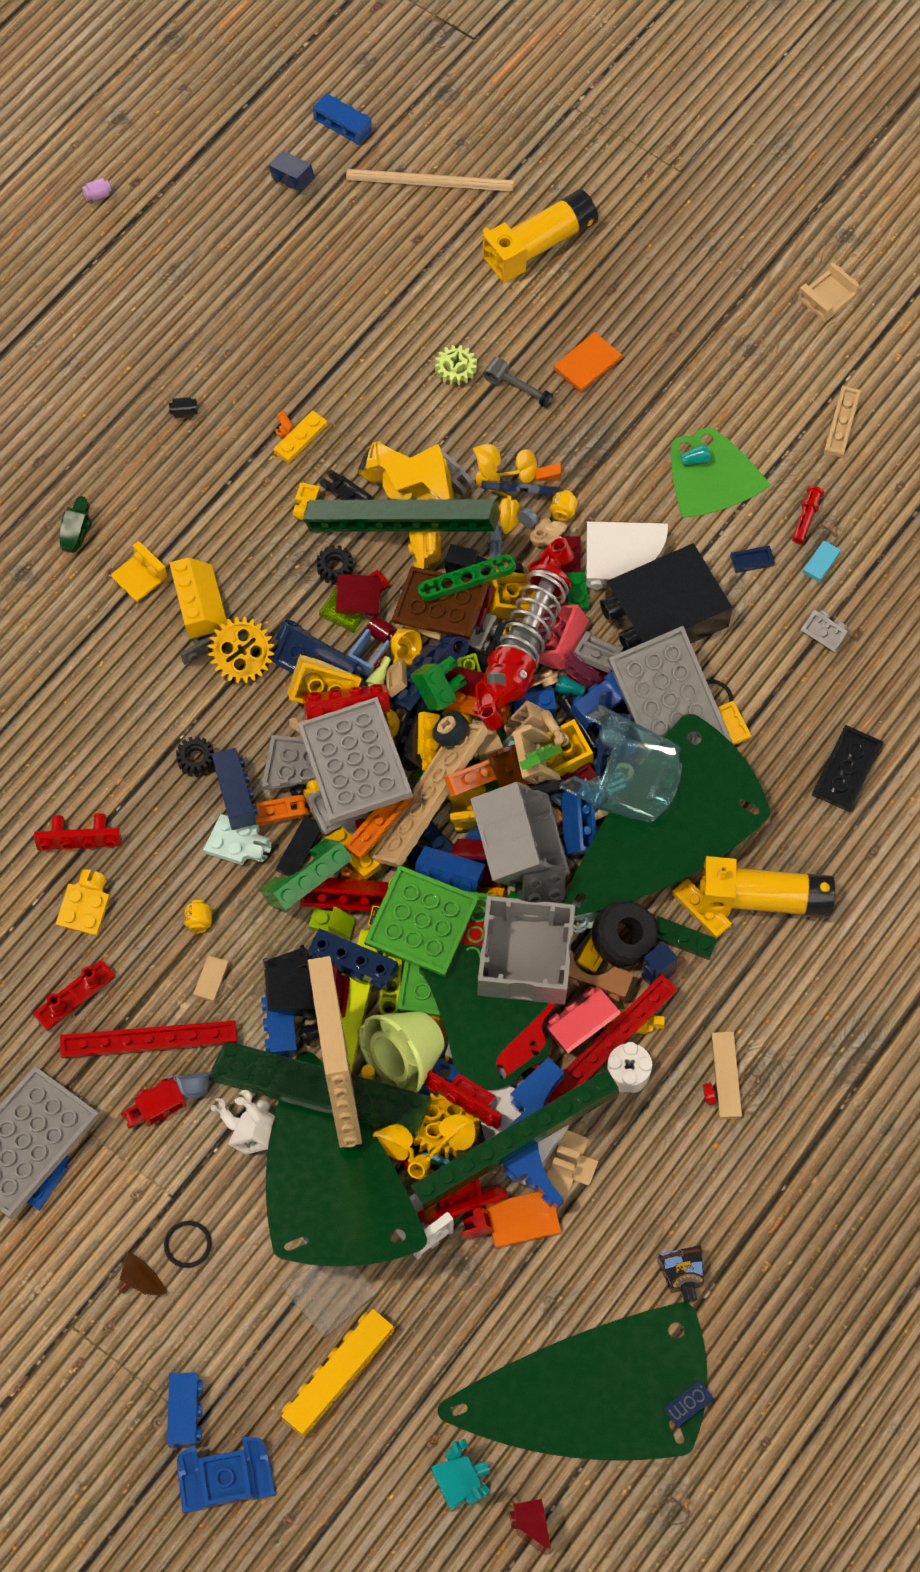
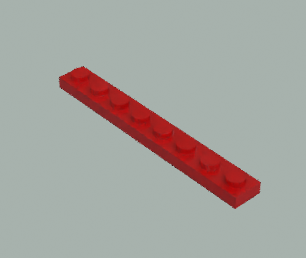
M660 975L563 1071L565 1078L553 1091L547 1104L586 1082L608 1060L611 1052L619 1045L625 1044L678 989L663 975Z
M236 1021L60 1035L61 1058L237 1044Z

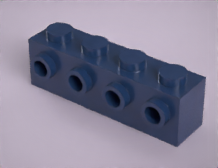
M236 748L212 753L231 830L256 825L255 816L258 815L256 803L251 804V799H254L252 788L246 785L250 783L247 771H242V768L245 767L243 755L238 756Z
M320 928L308 949L311 959L330 956L332 965L338 967L337 973H346L357 982H367L370 987L381 991V989L388 991L399 971L397 961Z

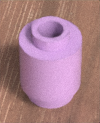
M103 178L86 183V186L82 187V191L86 201L91 200L93 202L109 196L111 187L108 180L104 181Z

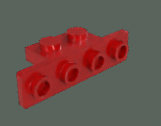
M428 1071L426 1086L432 1092L441 1094L450 1103L457 1104L468 1114L481 1119L487 1126L494 1127L497 1130L501 1127L502 1115L490 1108L496 1100L495 1095L461 1074L450 1083L432 1071Z
M478 1178L439 1201L436 1206L419 1211L417 1214L425 1225H431L447 1212L453 1218L461 1213L489 1203H497L501 1199L507 1198V1192L498 1184L481 1190Z

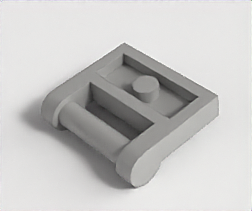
M586 631L574 650L572 658L610 673L611 668L607 658L623 652L624 647L619 644L617 646Z

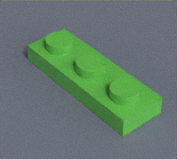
M550 743L526 754V759L519 763L522 770H525L563 751L560 744L552 746Z

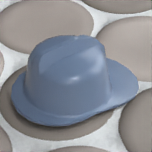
M208 1071L184 1076L163 1077H175L178 1088L183 1096L197 1098L207 1094L209 1075L214 1074V1072Z

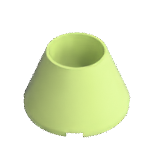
M420 1011L373 1015L365 1019L364 1025L359 1030V1043L366 1064L374 1067L376 1073L382 1079L380 1083L390 1092L401 1097H410L417 1093L424 1084L428 1071L433 1069L444 1050V1037L438 1024L428 1014Z

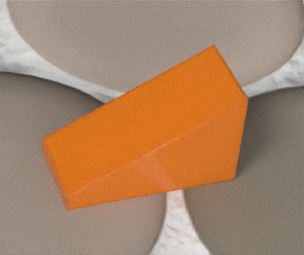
M561 463L536 469V481H560Z

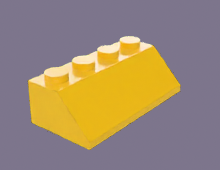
M189 557L169 562L189 639L212 634L214 629L220 631V623L227 626L212 565Z

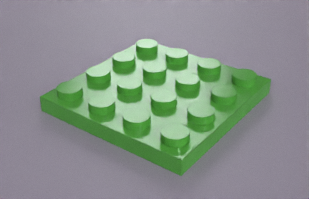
M399 865L364 944L445 977L479 901V897Z

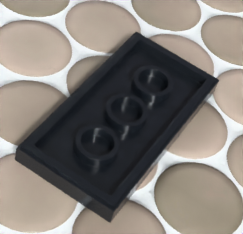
M845 725L812 792V796L850 812L884 741Z

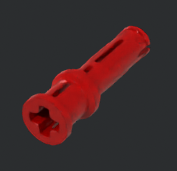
M818 486L807 487L806 499L801 504L803 510L791 538L794 543H804L812 517L819 510L818 504L820 498L824 496V491Z

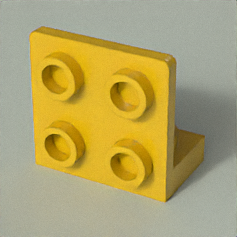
M140 541L132 545L134 550L133 557L111 574V578L136 602L140 601L167 579L165 566Z

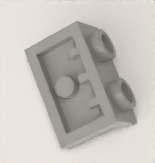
M814 609L801 628V631L833 652H836L846 636L850 635V632L847 631L848 626L839 620L836 623L831 621V615L822 609L819 612Z

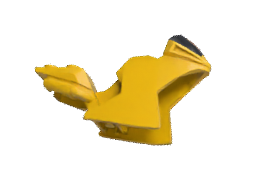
M376 441L372 443L369 450L363 456L357 471L361 477L371 483L382 482L389 500L455 499L450 471L446 459L443 458L439 444L413 457H408L383 445L381 441ZM410 532L409 538L411 543L408 544L411 555H415L417 560L413 562L414 567L428 570V565L439 564V561H441L440 532Z

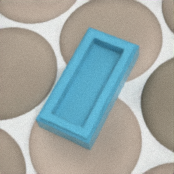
M823 540L802 573L820 583L839 556L841 550Z

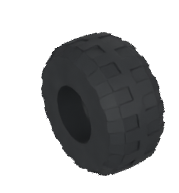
M626 900L612 903L596 916L592 925L591 936L594 948L601 958L615 966L629 967L642 962L644 957L655 949L658 932L652 914L639 903ZM619 923L626 925L632 933L631 945L624 943L619 938L617 933Z

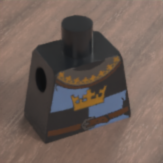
M701 1245L658 1254L657 1262L670 1292H682L684 1303L698 1300L695 1288L702 1287L704 1283Z

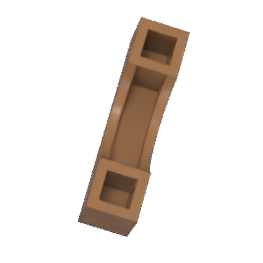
M570 950L568 986L572 988L579 987L585 990L590 987H598L612 1003L624 1004L632 985L634 974L617 967H612L602 975L586 974L577 967L574 962L573 951Z

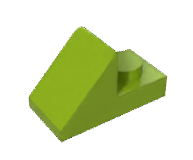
M314 907L308 929L318 932L320 928L341 938L350 939L356 919L337 907H333V911Z

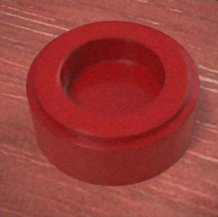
M704 1083L702 1086L707 1105L716 1104L712 1083Z

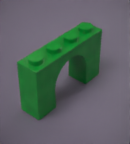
M324 839L309 850L314 859L308 865L289 877L279 878L275 876L259 888L271 907L286 911L350 862L353 858L342 842Z

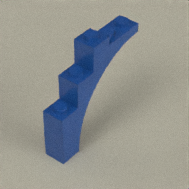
M549 1057L510 1093L511 1105L518 1112L523 1111V1113L508 1127L544 1107L553 1091L565 1078L564 1072ZM538 1143L503 1163V1168L505 1169L503 1173L511 1181L515 1179L520 1183L527 1178L525 1181L533 1191L538 1189L543 1194L542 1200L549 1207L554 1205L558 1209L564 1203L563 1197L551 1184L543 1168Z

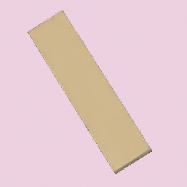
M842 386L824 454L843 458L861 390Z
M734 1032L712 1033L719 1119H738L742 1117Z

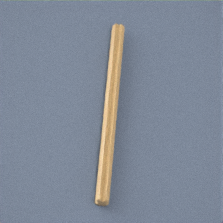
M347 169L346 179L353 181L513 191L514 181L505 179Z

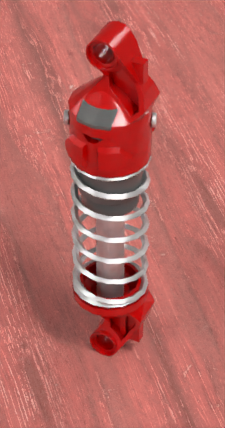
M565 538L553 540L545 551L541 552L539 559L528 565L529 573L526 580L529 585L522 587L521 593L523 597L516 600V606L519 610L511 612L510 616L513 622L506 624L505 630L507 634L500 637L501 645L496 647L487 659L489 665L483 679L475 686L477 702L473 711L479 715L486 728L490 731L499 729L503 724L499 708L509 702L523 699L526 691L534 683L533 675L540 660L539 655L544 651V642L550 637V629L554 627L556 622L555 617L561 611L560 605L564 603L571 587L570 579L560 568L561 565L568 564L574 558V553ZM527 588H532L535 591L533 598L525 594ZM550 598H553L556 604L548 605ZM527 600L531 603L528 611L520 607L521 601ZM557 607L556 612L553 614L550 608ZM545 610H547L551 616L543 617ZM516 613H523L525 615L522 623L514 618ZM552 619L550 626H547L544 620ZM540 622L544 625L545 629H538ZM546 631V636L544 639H542L541 634L539 632Z

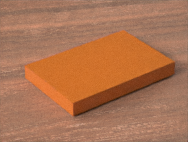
M593 332L557 362L553 370L582 393L620 361L622 354L596 332Z
M541 1192L508 1198L497 1203L485 1205L494 1231L492 1238L495 1249L561 1234L555 1206L549 1207L542 1200L543 1194Z

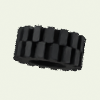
M331 545V549L327 546L325 547V552L322 550L319 552L320 556H317L316 561L317 572L322 580L325 578L326 583H329L331 580L332 585H335L338 575L352 574L353 558L346 548L342 550V546L338 545V548L335 549V545ZM332 560H339L343 565L340 569L332 570L327 567V564Z
M196 736L195 740H193L192 737H188L189 741L187 742L184 739L182 741L183 745L179 744L178 750H176L178 766L184 774L188 772L190 777H192V774H195V777H199V773H202L204 776L206 775L205 771L210 772L211 766H214L212 753H214L213 747H211L209 741L206 742L205 738L200 740L199 736ZM193 751H200L204 756L201 761L192 763L188 760V755Z

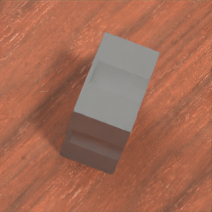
M514 782L471 798L492 881L515 888V885L523 883L524 873L564 865L566 868L565 876L570 875L548 794L539 790H532L529 786L522 783Z
M487 896L477 996L565 1005L575 905L553 902L535 903L514 898Z

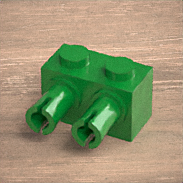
M448 656L439 664H424L410 674L429 710H443L457 700L454 693L467 684V681L464 680L465 678L461 674H457L449 682L445 678V674L457 667V662L452 664L456 661L452 656Z

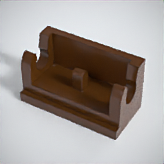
M515 744L487 755L500 788L514 782L524 785L531 784V782L522 779Z

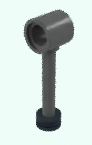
M494 357L483 372L484 378L491 384L498 385L502 380H505L539 399V404L544 405L545 408L552 402L553 393L547 390L541 392L507 373L510 367L505 360L499 357Z

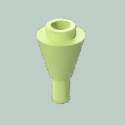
M383 656L379 667L374 670L364 684L366 686L384 684L386 669L391 659Z

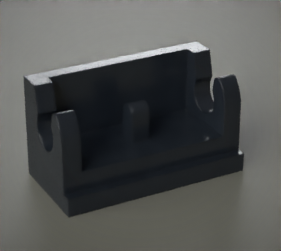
M301 945L297 950L269 960L264 958L263 964L265 969L309 967V957L305 946Z

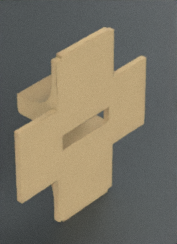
M566 1130L558 1146H556L543 1167L548 1171L547 1176L551 1184L564 1197L568 1196L573 1180L590 1186L598 1161L583 1156L589 1139Z

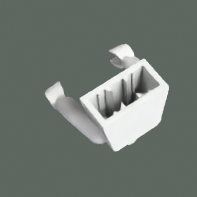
M243 1090L238 1094L243 1095L245 1099L239 1097L234 1101L236 1104L244 1105L247 1108L246 1112L239 1118L234 1117L225 1108V1102L222 1098L215 1099L219 1102V1108L216 1105H211V1110L219 1112L226 1126L230 1130H234L228 1145L245 1155L268 1149L271 1128L275 1116L269 1113L271 1106L269 1102L259 1100L256 1105L251 1102L252 1095L250 1091Z

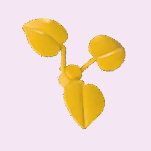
M483 444L473 448L480 470L476 475V483L479 487H481L482 481H500L502 476L519 474L522 483H530L536 476L537 460L534 453L528 449H523L517 454L516 467L518 470L496 473L498 471L497 466L501 462L498 448L491 444ZM487 489L505 497L501 500L499 509L501 511L500 521L503 534H508L519 523L517 517L521 511L519 502L511 500V496L502 491Z
M461 1114L449 1115L439 1125V1132L445 1139L428 1156L417 1155L415 1158L414 1149L410 1147L413 1143V1136L403 1125L392 1124L375 1131L373 1137L378 1138L387 1155L395 1160H405L410 1153L408 1173L411 1177L421 1180L434 1172V1170H429L431 1166L430 1160L446 1142H449L450 1146L454 1149L466 1150L475 1141L476 1130L475 1123L471 1118Z

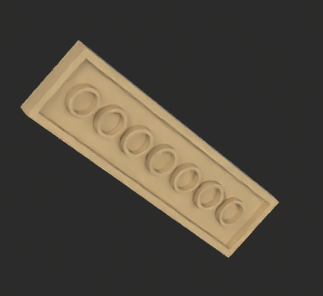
M468 723V730L459 742L449 747H440L412 790L414 795L413 801L383 834L369 855L372 860L394 867L402 866L424 830L429 826L435 813L440 809L441 804L450 793L443 777L465 769L489 732L485 726Z

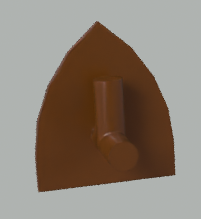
M128 1251L119 1279L123 1283L118 1287V1290L125 1294L132 1287L144 1295L167 1294L162 1281L144 1261Z

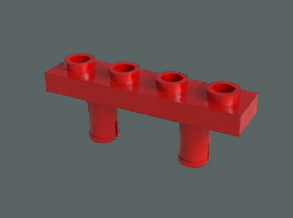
M104 813L94 814L93 829L64 830V817L54 815L51 819V831L34 832L36 848L43 851L122 846L120 827L106 828V815Z
M102 959L92 967H84L81 971L82 975L58 994H50L46 999L47 1002L33 1013L34 1017L47 1032L116 978L115 974Z

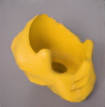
M411 628L398 629L390 641L391 652L394 655L393 664L402 658L406 662L407 669L413 664V659L423 650L420 633Z

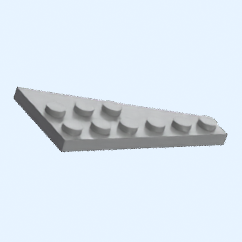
M271 735L262 791L297 784H307L308 781L316 779L303 738Z

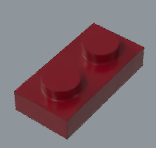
M561 536L567 540L574 553V558L568 564L561 565L560 568L564 573L581 572V536Z

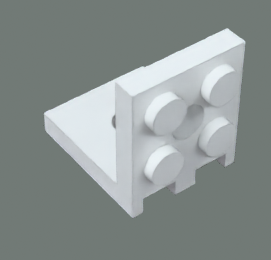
M415 1193L411 1195L410 1200L416 1213L424 1210ZM448 1212L431 1225H425L422 1222L421 1225L427 1237V1244L421 1251L413 1253L417 1260L428 1249H433L437 1246L439 1241L448 1234L454 1233L453 1218ZM399 1229L395 1230L402 1241H404L406 1238L405 1232Z

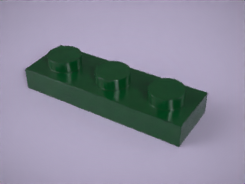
M656 917L657 941L665 942V944L710 960L717 938L665 918Z

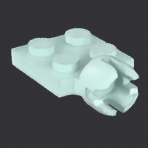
M220 814L203 850L205 854L243 865L247 859L259 862L265 861L268 856L263 855V852L270 854L271 842L268 837L258 834L260 830L258 825L231 830L228 816Z

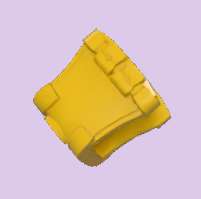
M484 785L451 797L450 793L447 795V798L452 803L453 813L450 814V821L454 823L455 832L471 830V828L478 826L471 798L486 793Z

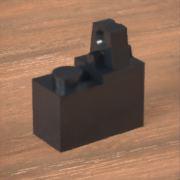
M450 544L444 560L445 571L447 574L488 559L478 556L477 550ZM484 568L481 574L488 575L491 568ZM466 574L463 576L465 578L472 579V575Z

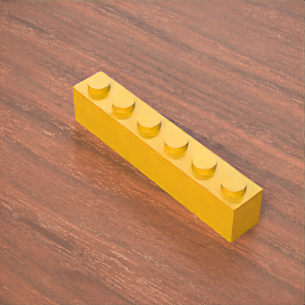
M374 1309L369 1313L365 1312L360 1317L357 1328L354 1331L351 1329L343 1338L344 1343L339 1349L335 1347L327 1357L329 1360L324 1366H318L312 1374L314 1378L309 1384L304 1383L297 1392L299 1396L293 1402L289 1401L281 1411L283 1413L281 1415L282 1420L302 1438L309 1433L394 1332V1326Z

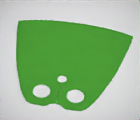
M712 428L700 429L693 436H681L672 442V477L682 517L699 516L723 510L750 499L770 486L769 482L753 463L727 438ZM704 434H710L714 439L711 444L707 445L711 460L706 461L707 463L683 466L680 455L683 452L679 450V445L682 442H687L691 445V449L701 444L704 446L706 444L702 443L701 437Z

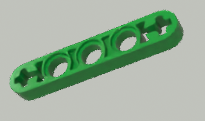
M507 554L423 581L418 586V593L422 600L427 602L511 575L516 569V564L512 556ZM507 562L509 567L505 568L503 563ZM484 568L492 569L489 575L481 574ZM466 574L472 575V579L468 582L461 580ZM445 581L453 582L450 588H443L442 584ZM429 588V589H430V593H429V594H426V590H425V589Z

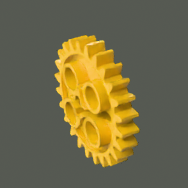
M234 617V623L227 619V626L220 623L219 627L221 630H213L216 637H209L213 644L207 645L208 648L212 649V652L208 653L207 656H213L214 658L209 663H216L217 665L214 671L221 670L220 677L227 674V681H231L235 677V683H239L240 678H242L244 683H247L248 677L255 681V674L262 677L263 675L260 670L268 671L265 664L272 663L268 656L274 655L273 652L269 651V648L273 647L274 644H268L272 636L266 637L264 635L268 629L260 630L262 623H258L255 626L254 619L247 623L246 617H243L241 622H239L238 617ZM240 630H244L247 633L245 641L238 639L237 634ZM252 638H255V642L243 650L244 655L242 653L237 654L231 661H226L229 656L238 651L237 646H244ZM225 642L231 646L229 654H225L221 650L222 644ZM253 646H257L260 650V654L256 658L250 654ZM236 659H241L244 662L242 670L235 668L234 662Z
M430 1093L429 1100L423 1096L422 1104L416 1102L415 1108L410 1109L407 1129L413 1136V1145H420L421 1152L427 1149L429 1155L445 1139L439 1132V1125L444 1118L450 1114H461L471 1118L475 1123L476 1130L474 1142L477 1141V1134L480 1131V1119L468 1114L457 1104L450 1103L441 1094L435 1097ZM446 1142L436 1153V1158H439L441 1153L445 1155L446 1159H448L449 1153L457 1157L458 1150L452 1148L449 1142Z

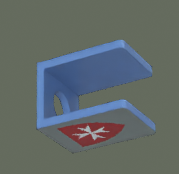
M369 629L365 630L348 654V656L359 661V665L364 668L362 669L358 666L356 672L367 678L379 667L383 656L388 657L391 653L390 641L386 640L370 664L360 659V656L371 642Z

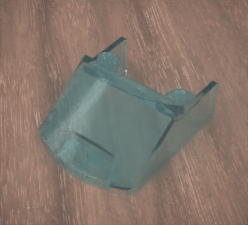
M602 705L595 707L587 712L585 717L602 726L600 732L601 741L606 746L612 748L601 782L599 784L591 780L584 781L573 776L561 782L559 787L591 803L592 808L646 822L654 821L668 808L678 789L682 763H679L680 746Z

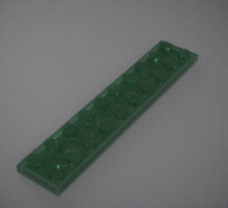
M234 1042L224 1043L210 1073L214 1072V1074L209 1075L210 1081L333 1115L324 1067L278 1054H270V1052ZM351 1075L359 1122L379 1128L400 1124L406 1127L413 1137H417L431 1104V1096Z

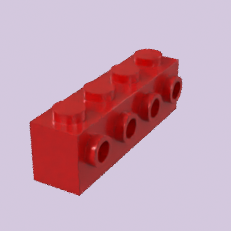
M373 684L366 687H351L350 689H333L326 692L303 694L304 714L306 720L375 697H378L382 711L390 712L388 690L385 684Z
M328 878L301 898L300 906L331 909L337 907L345 910L372 911L373 905L381 906L388 890L389 882Z

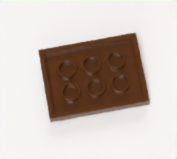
M411 566L394 611L392 622L445 635L460 636L470 640L489 588L488 582L427 602L421 599L418 593V586L423 581L446 573ZM462 577L461 580L463 582H468L471 579ZM445 581L442 587L450 588L453 582ZM429 588L425 589V590H426V594H429V593H430V589H429Z

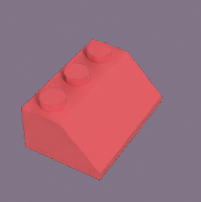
M578 604L560 606L561 611L555 617L556 622L554 627L550 629V637L544 642V651L539 655L540 664L551 669L570 668L573 661V652L582 639L589 621ZM557 607L550 608L553 614L556 612ZM545 610L543 617L551 616L549 612ZM552 619L544 620L547 626H550ZM540 622L538 629H545L544 625ZM546 631L539 632L541 634L542 639H544L546 636Z
M590 987L582 993L583 997L577 1001L569 1002L562 1013L552 1015L547 1020L548 1023L544 1025L558 1046L567 1053L571 1052L621 1014L606 994L598 987Z

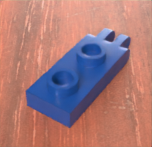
M69 1156L62 1160L26 1202L28 1205L39 1211L42 1209L68 1169L66 1163L69 1160Z

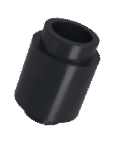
M191 397L173 398L172 403H169L170 415L174 414V418L193 417L194 414H198L197 399H192Z

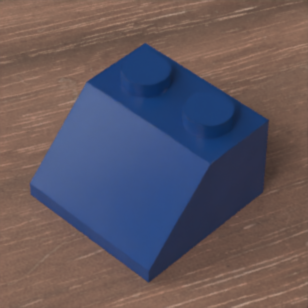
M542 683L530 687L523 699L511 702L513 714L526 701H530L545 710H549L554 719L556 717V704L552 685L543 687Z

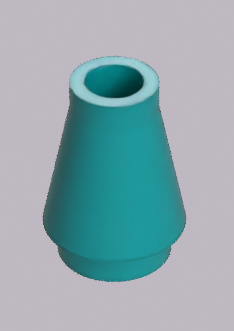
M702 444L680 454L683 466L707 463L706 461L711 460L708 446H702Z
M566 675L558 676V681L554 687V691L558 692V694L573 693L577 697L584 694L586 686L579 684Z

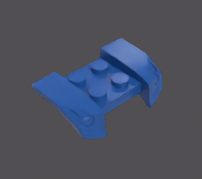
M242 1436L244 1450L198 1458L195 1445L178 1454L177 1474L183 1514L205 1510L206 1507L276 1496L267 1447L262 1439Z

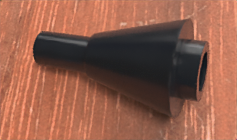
M318 1024L301 1025L299 1037L302 1043L310 1046L320 1039Z

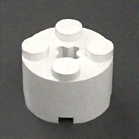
M627 1042L626 1044L619 1045L611 1052L608 1058L607 1070L619 1087V1092L636 1093L642 1090L649 1081L652 1060L649 1053L643 1047L634 1042Z

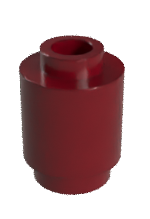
M376 617L369 621L366 628L370 630L372 637L383 644L386 640L391 641V638L397 631L395 626L382 618Z

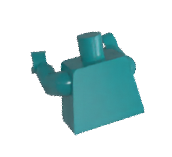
M466 1439L453 1441V1445L445 1453L448 1461L431 1467V1472L450 1512L464 1502L474 1505L490 1493L485 1482H482V1487L479 1478L490 1473L485 1460L472 1466L468 1456L463 1457L461 1454L462 1449L468 1448Z

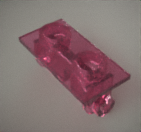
M569 650L564 656L565 659L558 665L587 689L595 683L602 681L599 671H596L588 663L584 664V660L576 655L574 651L571 652Z

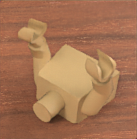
M526 701L510 717L507 723L503 725L508 741H514L513 732L519 730L521 726L528 724L546 733L550 731L551 734H554L555 745L562 743V747H564L570 741L567 734L560 732L561 729L552 713L530 701Z

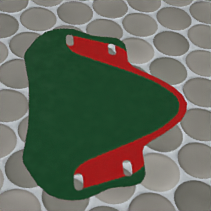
M485 912L475 914L473 917L476 920H481L485 917ZM471 918L445 977L422 967L419 968L432 991L445 1026L455 1068L463 1076L482 1088L497 1090L511 1085L525 1070L547 1059L549 1047L542 1031V1023L556 1004L477 996L480 957L477 950L466 949L476 947L481 953L483 939L478 943H473L467 938V931L473 926H478L484 931V921L475 922ZM474 928L470 930L469 937L477 941L482 937V932ZM531 1041L536 1042L539 1049L538 1055H533L529 1045ZM498 1065L504 1067L505 1079L500 1078L497 1071Z

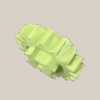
M452 345L450 350L445 347L444 353L439 352V357L435 359V371H437L438 378L443 377L444 383L447 380L450 381V385H453L454 382L460 385L461 381L468 383V378L473 379L474 373L477 372V359H475L474 353L469 354V348L462 350V345H460L458 349H455V346Z

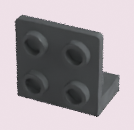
M564 865L524 873L523 883L515 885V892L518 898L526 902L535 903L563 900L565 897L566 868Z

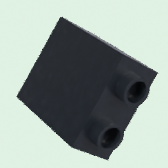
M694 543L608 580L605 598L599 602L605 619L609 623L616 620L622 629L618 636L624 651L681 626H684L690 643H694L729 627L733 609Z

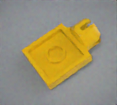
M84 869L77 884H68L56 921L57 926L98 937L110 899V895L103 892L106 882L104 874L97 871L91 873L90 869Z

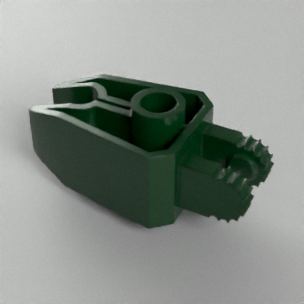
M78 496L73 508L68 507L62 515L59 539L60 547H62L63 551L75 553L82 546L87 532L91 529L92 519L88 515L90 506L87 499L83 496Z

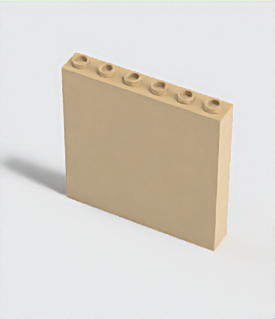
M331 957L309 959L308 965L324 1070L340 1148L354 1147L362 1144Z

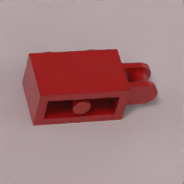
M173 1077L170 1079L166 1078L159 1081L152 1089L140 1091L136 1095L137 1097L133 1098L135 1105L123 1111L121 1116L127 1120L128 1123L126 1125L128 1128H133L144 1121L147 1127L186 1107L187 1104ZM139 1111L141 1115L135 1118L134 1114Z

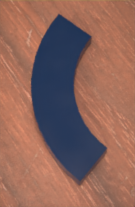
M482 481L481 484L482 489L496 491H526L528 493L554 495L561 491V487L519 482Z

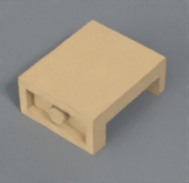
M832 262L829 265L828 271L810 286L805 283L800 287L798 300L826 322L857 297L860 285L854 278L847 275L840 266Z
M529 724L523 725L519 730L514 731L513 737L518 761L525 760L526 754L542 747V743L551 740V736ZM545 761L525 770H522L520 766L522 779L535 785L561 780L560 774L547 768Z

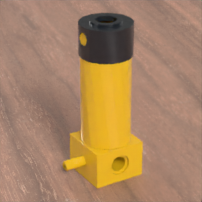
M579 189L511 229L505 222L492 230L489 227H485L483 229V259L503 283L508 282L526 271V261L598 222V212L593 200L584 190Z
M706 856L704 868H702L700 874V894L704 895V898L699 897V913L729 916L731 909L734 908L830 918L835 903L834 876L736 868V859Z

